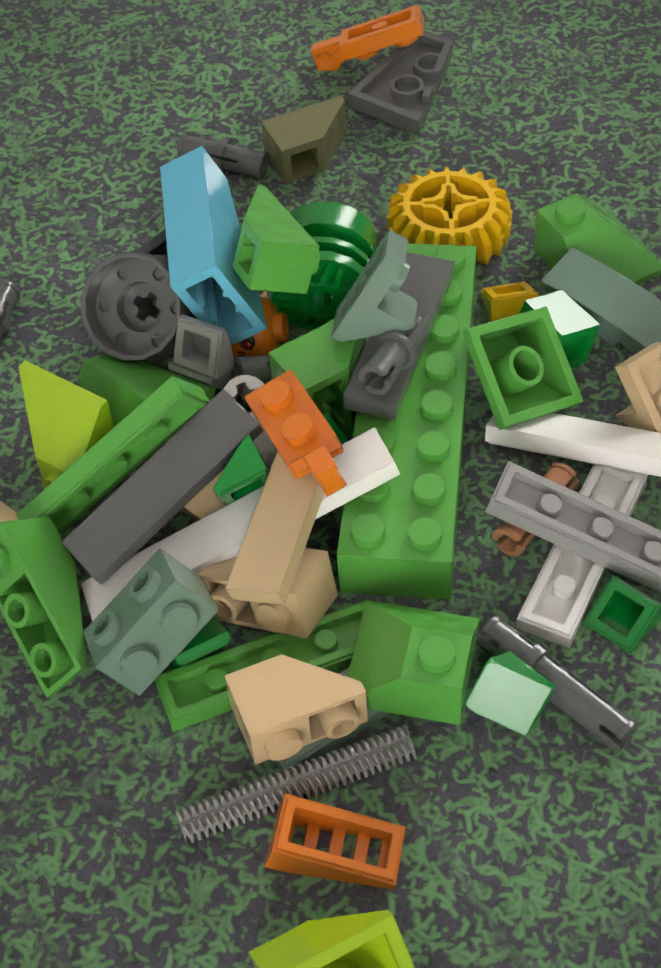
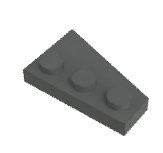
M423 30V35L419 36L417 41L405 47H397L348 92V107L419 135L452 59L453 41Z

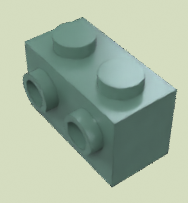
M159 548L83 633L95 668L140 696L218 612V609L202 578Z

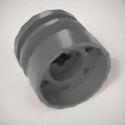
M147 253L116 254L99 263L87 278L81 296L82 321L90 339L104 353L121 360L174 357L178 316L184 314L197 319L170 287L168 255H152ZM154 298H157L154 306L152 304V301ZM157 308L160 309L159 315H155Z

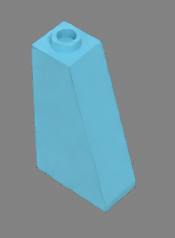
M200 146L160 167L170 287L198 320L227 330L230 345H233L266 330L267 323L258 290H249L232 268L241 228L227 178L204 147Z

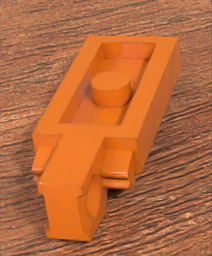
M415 5L343 29L339 36L312 44L311 55L318 71L339 70L341 64L346 60L353 58L366 60L375 56L380 49L392 45L400 48L414 43L419 36L423 35L424 17L421 8Z
M291 369L244 397L295 479L297 477L300 479L311 472L327 497L347 485L333 460L334 457L343 452L344 448Z

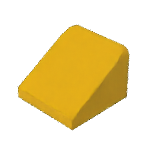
M525 281L486 287L480 290L490 322L519 314L524 300L539 297L538 292Z

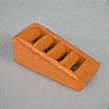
M285 793L276 813L264 867L286 873L393 890L396 886L406 827ZM294 826L306 828L302 845L291 843ZM320 830L331 832L327 852L316 850ZM345 834L357 836L352 859L341 857ZM370 838L382 840L377 866L366 863Z

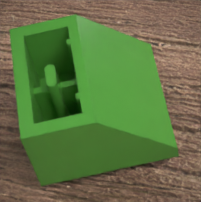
M332 319L326 324L270 351L271 375L273 380L291 369L322 415L328 414L344 435L349 438L353 436L356 411L344 409L343 395L364 350L365 338L344 342L332 338L335 320Z

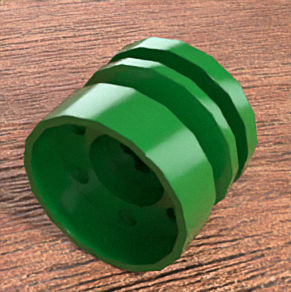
M316 201L298 206L290 212L320 246V263L316 274L311 277L307 294L271 291V301L275 304L278 313H286L288 322L306 330H314L335 319L337 308L376 251L377 233L370 220L357 209L339 202Z

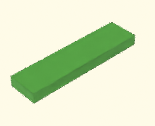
M171 376L16 514L18 520L50 516L58 533L62 534L210 402L203 389Z
M366 600L323 615L307 639L273 633L186 664L180 668L161 673L154 682L172 731L180 730L231 711L225 675L282 654L334 673L349 668Z

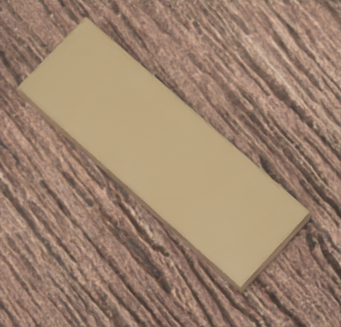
M278 451L225 587L232 600L285 605L324 496L323 489L311 472L300 479L298 477L295 479Z

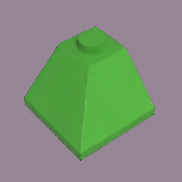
M576 193L537 209L534 251L551 269L573 247L612 268L635 284L642 283L661 274V261L613 213Z
M547 306L470 327L462 331L499 430L584 402Z
M366 600L347 677L362 682L366 690L367 709L461 725L480 618Z

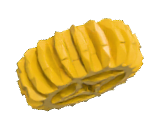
M446 166L443 172L436 173L428 169L424 177L412 175L410 183L399 184L398 192L391 195L389 214L387 215V229L408 239V244L477 246V262L488 265L490 257L492 255L500 256L504 244H508V237L511 235L513 212L510 209L511 203L507 198L506 190L498 188L495 179L484 180L482 172L472 175L468 174L465 167L456 172L450 171Z

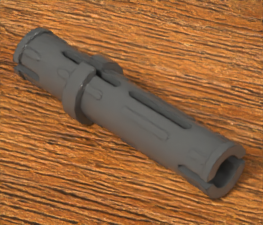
M500 615L493 617L482 628L481 631L488 636L478 635L476 644L481 649H485L494 657L511 651L554 684L556 688L549 700L608 746L614 754H618L633 738L629 732L636 733L640 723L635 719H631L552 658V649L544 643L535 645L508 624Z

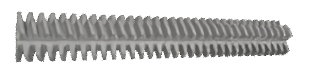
M404 724L402 728L396 727L395 731L392 729L388 730V733L382 732L381 736L374 735V739L369 737L367 741L361 740L360 744L353 743V747L347 745L346 750L339 748V752L334 750L332 755L326 753L325 758L318 756V761L312 758L310 759L311 764L308 761H304V767L301 764H296L297 770L291 766L289 771L282 769V774L275 772V777L269 774L267 775L268 781L265 777H261V784L258 780H253V785L247 782L246 788L243 785H239V792L236 788H231L232 795L226 790L224 791L225 799L221 793H218L217 800L214 796L209 797L210 804L207 799H202L203 807L199 801H196L195 809L191 804H188V812L184 807H180L181 815L177 810L175 812L187 845V836L191 843H194V834L197 835L199 840H202V831L206 837L210 836L209 828H211L214 835L217 834V825L221 832L224 831V823H226L228 829H231V820H233L235 826H238V817H240L244 824L246 823V814L250 821H252L253 812H255L257 818L261 817L260 809L263 810L265 816L268 815V806L272 813H274V804H277L279 808L285 793L293 796L298 795L300 798H304L303 793H306L308 799H311L310 790H313L315 796H318L317 788L320 787L324 794V785L326 784L329 790L332 791V782L339 788V780L341 779L345 786L347 785L346 777H349L351 783H353V774L356 775L359 781L361 780V771L365 778H367V769H370L372 775H375L374 766H377L379 772H382L381 764L384 763L386 770H388V761H391L393 767H396V758H398L400 764H403L402 756L405 755L407 762H409V753H412L414 759H417L416 751L408 728Z

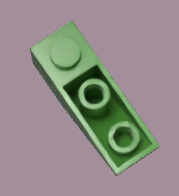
M258 185L243 220L232 268L249 290L307 294L311 277L316 274L319 267L320 246L266 186Z
M50 516L0 523V611L47 698L58 693L87 668L75 561L62 543L63 540Z

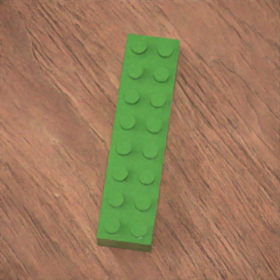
M408 244L407 246L408 253L455 261V274L396 420L356 411L353 438L375 427L392 456L400 475L344 504L337 550L340 593L451 600L470 352L462 331L472 327L477 246Z

